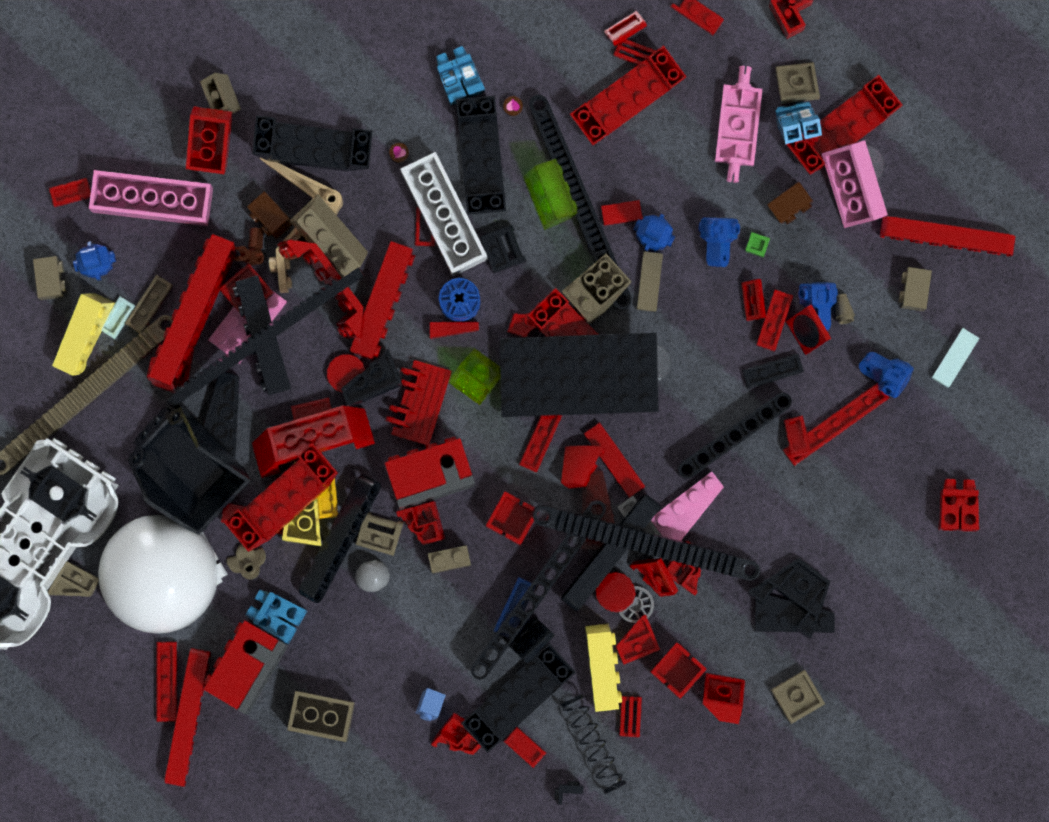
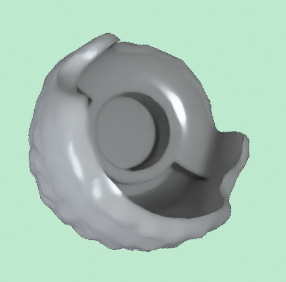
M371 560L365 562L356 571V584L367 592L379 591L389 582V570L381 561Z

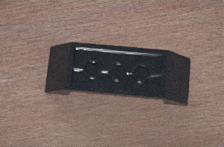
M495 96L456 99L467 215L505 212L506 203Z
M256 115L252 154L269 162L340 171L369 169L373 130L353 128L352 132L324 129L275 122L276 118Z
M549 643L470 714L461 725L488 753L576 672Z

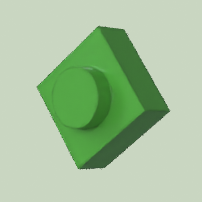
M752 232L745 252L763 258L770 238Z

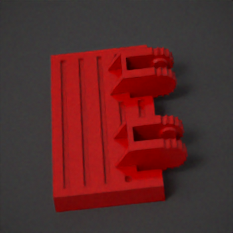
M414 360L412 369L419 370L420 372L402 367L400 370L405 375L417 377L416 384L401 379L402 386L414 389V392L405 389L401 401V406L409 409L394 405L389 407V410L405 414V420L401 421L389 416L386 417L385 421L403 426L402 429L394 427L391 435L423 445H429L452 371Z

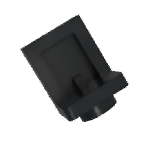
M568 781L567 785L559 784V788H555L554 800H558V805H562L563 793L583 794V786H579L580 782Z

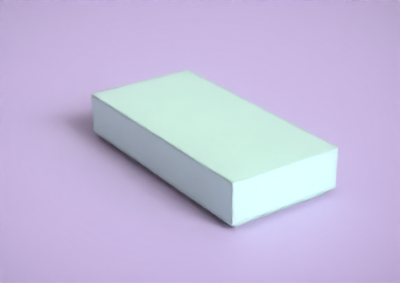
M119 296L101 331L116 339L135 305Z

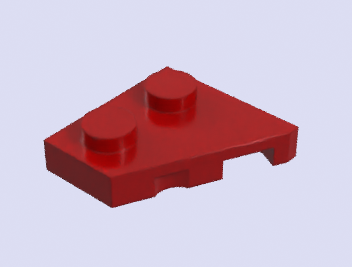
M662 558L634 561L630 565L633 571L637 568L645 576L642 580L651 586L660 597L675 595L678 592Z
M646 614L639 618L616 645L623 665L660 650Z

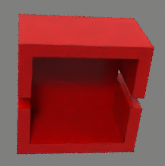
M504 492L487 522L486 528L501 536L505 533L506 539L521 546L534 523L532 512L535 507L525 502L520 506V499Z
M675 643L650 673L662 684L667 682L666 688L681 699L707 669L694 657L689 660L687 657H689L690 653L680 644Z

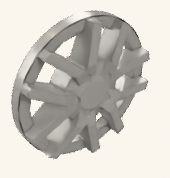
M635 586V589L640 590L639 596L635 597L634 602L626 610L619 612L620 616L630 623H636L639 620V611L646 614L643 608L650 607L649 613L646 614L647 618L653 612V597L643 587ZM642 591L645 592L648 595V597L641 599ZM650 598L651 604L643 605V601ZM629 609L631 614L627 618L624 613ZM635 613L638 620H631L630 618Z

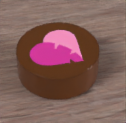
M510 96L504 101L503 108L507 115L517 116L522 112L523 104L518 97Z
M403 143L392 145L389 151L390 158L396 163L405 162L409 157L407 146Z

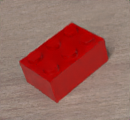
M193 107L190 114L186 169L225 174L229 156L232 123L231 111Z

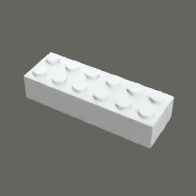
M436 152L401 168V174L452 277L488 260L485 250Z

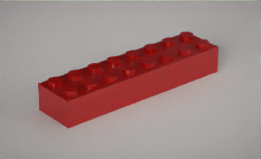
M214 234L211 235L210 239L207 238L204 243L203 249L205 251L202 257L199 256L196 261L195 267L197 269L188 279L187 284L189 287L187 291H183L179 300L181 303L180 307L173 312L171 318L173 320L172 325L166 328L163 336L165 338L164 343L158 346L155 354L157 356L155 363H151L147 373L152 384L172 393H175L220 292L219 288L223 285L237 253L234 242Z

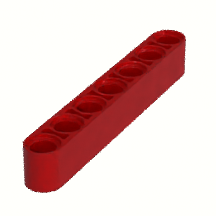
M889 216L882 217L880 229L881 238L887 236L894 240L904 241V239H907L914 243L923 244V242H927L929 245L942 247V245L949 246L948 248H967L968 251H987L988 254L1000 255L1001 253L1007 254L1006 256L1009 257L1013 256L1016 236L1011 234Z
M190 649L165 775V784L181 787L186 785L185 778L189 771V757L192 755L193 736L196 735L198 724L196 721L197 716L200 714L202 704L200 700L204 693L205 685L203 683L205 677H207L208 659L211 657V651Z

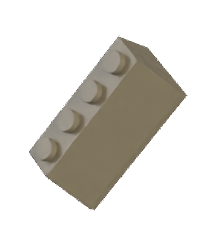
M319 194L290 220L307 242L315 243L319 246L342 278L358 267H361L368 251Z

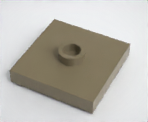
M814 62L775 67L781 104L820 99Z
M806 670L801 671L771 689L790 724L825 705Z

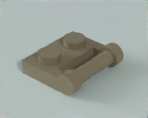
M369 512L361 525L356 545L394 556L404 522L391 521L374 516ZM370 522L394 529V535L368 528V524Z

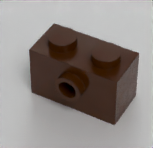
M797 182L767 205L781 224L786 223L788 225L796 219L795 215L800 211L805 213L812 208L811 203L814 201L801 183Z
M265 191L247 206L251 212L249 214L251 219L255 223L259 221L263 225L261 229L268 237L272 235L277 239L293 225L290 222L291 219Z

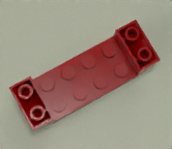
M662 46L605 90L570 113V116L593 146L686 78V75L665 46Z
M878 75L864 85L862 90L820 120L821 136L804 139L802 135L801 141L786 145L808 174L811 175L825 166L822 153L858 142L886 121L903 105L881 76Z
M286 240L277 244L280 248L278 250L285 259H296L304 254L302 256L304 261L308 265H312L315 269L314 274L320 281L323 280L325 284H332V280L336 278L338 280L342 279L317 244L296 240ZM348 287L335 296L338 300L339 308L344 313L347 312V315L336 322L338 332L347 339L356 338L360 335L364 308Z
M556 288L527 315L545 337L599 335L568 304L569 301Z
M339 406L267 428L252 442L261 478L280 473L279 465L300 459L298 455L311 443H314L320 452H324L353 442L356 449L375 444L364 408Z
M311 443L298 455L300 459L243 510L237 509L223 521L248 552L276 535L320 496L338 474L314 443Z

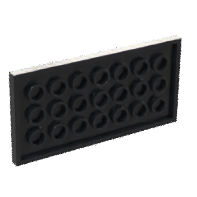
M657 333L500 338L501 417L659 412Z

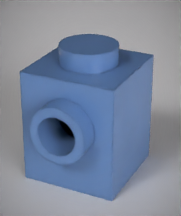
M429 688L425 689L422 692L415 713L420 715V718L423 720H435L439 716L446 695Z

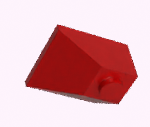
M706 673L703 705L719 721L739 724L743 708L745 680Z

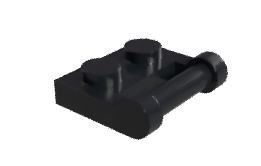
M513 225L480 237L494 274L527 262L525 256H522L513 233L515 231ZM503 235L507 236L515 257L513 260H510L501 238Z

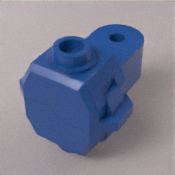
M661 214L660 217L655 215L645 216L642 221L637 220L633 230L637 231L636 237L645 247V251L648 252L649 248L656 251L664 250L666 246L671 247L675 236L672 235L673 228L664 219L665 215Z
M703 217L699 223V231L701 232L700 237L707 242V264L712 267H726L730 259V243L737 239L740 232V224L735 218Z
M90 241L87 242L88 246L83 247L75 254L76 260L73 261L76 272L100 281L102 280L101 276L106 275L113 269V262H116L114 251H109L106 246L93 244Z
M831 282L801 284L798 291L800 304L805 308L812 305L828 331L831 326V307L837 302L836 296L838 291L836 284Z
M868 352L859 363L860 371L878 382L879 390L893 398L898 397L910 381L914 370L913 366L898 358L888 360L875 352Z

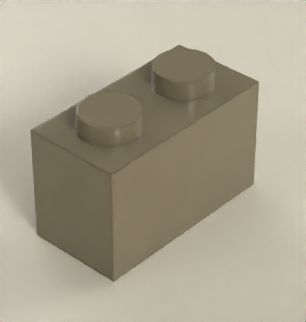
M214 73L200 81L210 109L231 111L232 114L241 110L227 74Z
M57 256L33 259L38 298L40 300L64 297L63 292H66L67 289L66 282L61 277V273L64 272L63 261H59Z
M908 267L906 272L902 273L901 283L904 284V289L900 291L898 298L901 308L925 311L927 309L931 270Z
M467 545L428 553L432 574L471 566Z

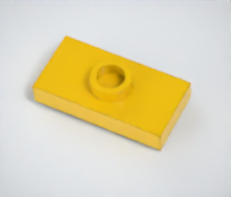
M335 478L330 486L317 497L319 519L336 518L338 515Z

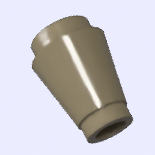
M847 294L837 295L836 320H838L839 324L853 322L855 314Z

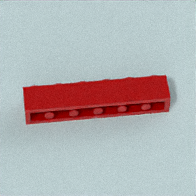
M390 242L362 317L360 335L354 338L350 349L351 353L372 361L374 356H379L382 347L379 346L381 338L385 339L388 328H386L387 321H392L395 313V310L392 309L393 305L400 300L402 292L399 289L401 284H405L409 275V273H406L408 265L412 266L416 255H413L412 248Z

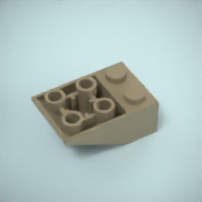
M605 254L561 292L576 312L590 325L613 304L632 281Z

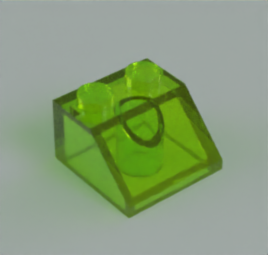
M474 348L457 367L448 383L468 396L472 401L481 405L501 379V369L499 365Z

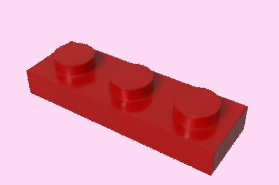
M774 290L756 346L775 352L793 295Z

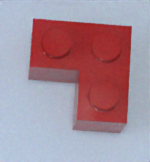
M770 0L769 8L786 39L804 31L806 24L799 11L811 6L813 0Z

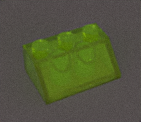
M556 159L535 165L523 176L544 230L565 222L577 214V205L571 198L569 185L565 182L562 168Z

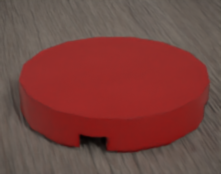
M340 355L330 362L327 369V378L330 385L336 391L342 393L341 388L366 369L357 357L353 355Z
M618 572L609 573L596 588V597L600 605L611 612L626 610L634 602L636 595L635 586L631 579L625 574Z

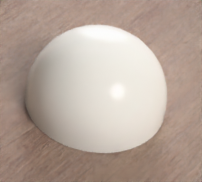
M165 515L144 516L121 527L105 546L98 571L102 596L114 615L134 629L158 634L180 630L197 620L211 603L217 585L223 582L221 578L228 574L221 562L216 563L219 558L203 531L198 535Z

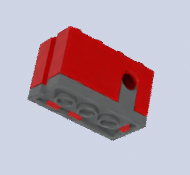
M456 436L445 439L444 444L437 445V443H432L425 446V450L419 451L414 449L408 451L407 456L400 457L395 455L388 458L385 466L400 510L475 487L460 438L456 439ZM451 458L454 463L450 468H444L441 466L443 459Z
M244 620L243 623L239 622L234 631L236 633L234 639H229L225 645L224 650L226 652L224 656L219 657L213 666L216 668L214 673L209 674L203 684L205 685L204 690L240 712L249 714L289 645ZM250 641L256 642L257 645L256 651L252 654L247 651V644Z

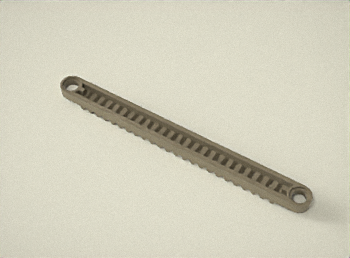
M168 315L159 317L73 389L71 393L67 394L65 398L49 409L46 414H43L40 419H37L34 424L30 425L28 429L24 430L22 434L5 446L0 452V460L5 461L6 467L0 471V475H5L27 457L38 440L50 438L165 340L163 338L165 331L161 329V323L165 320L172 323V317Z

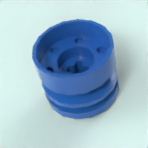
M451 279L443 285L439 294L441 311L446 318L453 322L470 321L480 309L479 291L475 284L468 279ZM463 295L464 302L459 301L456 303V296L461 297Z

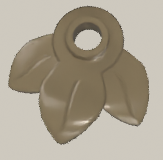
M240 543L236 556L227 558V565L232 572L241 573L245 579L251 580L259 575L260 566L265 562L266 554L263 548L248 552ZM252 566V571L247 572V568Z

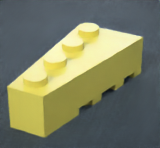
M96 293L80 295L52 365L53 367L72 376L80 375L85 370L86 362L115 304L114 301Z
M317 498L284 527L282 541L321 547Z
M609 623L585 626L595 712L619 709V703H622L621 691H617L620 676L619 671L615 672L614 664H618L617 652H613L612 645H616L615 633H611Z

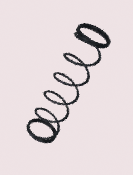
M581 694L560 705L563 708L562 710L572 711L573 709L565 710V707L584 698V696ZM581 706V707H579V709H581V708H588V709H587L580 717H578V718L571 724V728H579V727H581L580 725H579V726H573V725H574L581 717H583V716L589 711V708H590L589 706ZM589 723V724H587V725H596V726H595L586 736H584V737L580 740V742H579L580 745H586V744L592 743V742H586V743H581V742H582L587 736H589V735L597 728V726H598L597 723ZM596 740V741H595V742H602V741H604V744H603L600 748H598V749L588 758L587 761H589V762H594V761L600 760V759H594V760H589V759H590L593 755H595V754L606 744V740ZM610 756V757H604V758H603V759L613 758V760H612L605 768H603V769L596 775V778H597V779H601V778H606V777H607V776H602V777H598V776H599L606 768H608V767L613 763V761H614V759H615L614 757H611V756ZM623 774L610 775H621V777L611 787L603 790L604 794L614 791L627 783L625 780L619 782Z

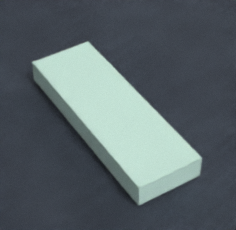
M962 328L932 376V379L949 388L979 338Z

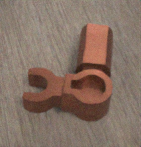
M249 229V249L245 246L235 247V250L240 252V256L234 257L235 261H244L251 266L263 263L264 255L261 249L263 248L264 231L262 229Z

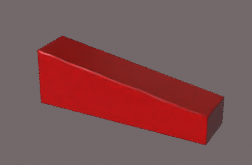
M430 322V339L479 331V322Z

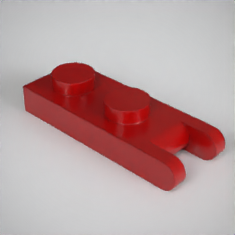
M684 0L680 7L673 3L670 6L712 36H714L724 21L722 17L697 0Z

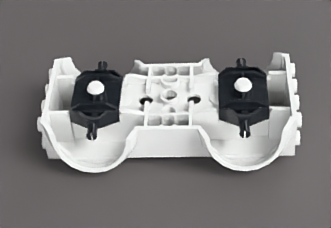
M46 438V440H38L1 493L5 503L0 509V649L7 650L8 647L22 645L38 631L45 621L51 606V599L47 590L63 565L68 561L76 547H85L98 540L107 530L117 512L118 497L115 490L119 485L114 482L116 478L104 471L102 473L98 472L100 469L98 466L88 460L83 462V456L71 449L67 451L66 448L68 446L55 438L52 441ZM34 522L42 524L41 532L34 533L31 530ZM27 538L30 541V546L28 549L23 550L20 547V542L22 539ZM17 555L20 558V563L17 566H11L9 564L10 556Z

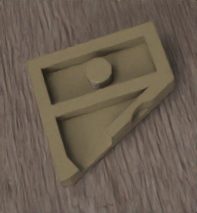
M66 561L48 593L49 595L91 597L99 584V578Z

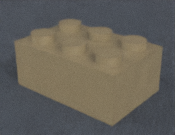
M295 691L287 730L347 742L355 703Z

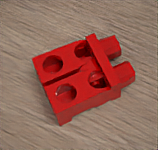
M956 479L944 480L943 489L940 491L938 530L973 532L979 530V490H976L975 480H963V490L956 489Z

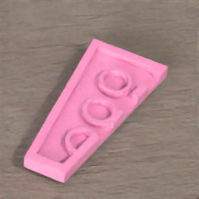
M710 472L656 513L651 522L662 536L681 541L724 486L714 473Z

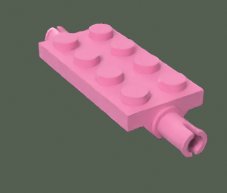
M739 66V77L736 85L723 86L715 162L727 163L729 165L726 181L731 182L734 175L733 183L739 182L740 166H754L762 89L751 87L750 75L752 68L747 66L745 74V66Z

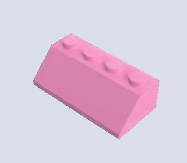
M865 140L822 153L844 228L874 221L888 215Z

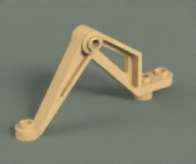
M260 158L262 162L311 198L319 194L336 215L343 206V198L338 191L277 162H269ZM294 228L283 241H298L302 235ZM277 247L276 257H269L270 272H278L280 293H289V289L292 288L291 277H288L287 269H290V260L283 258L278 251L280 248Z

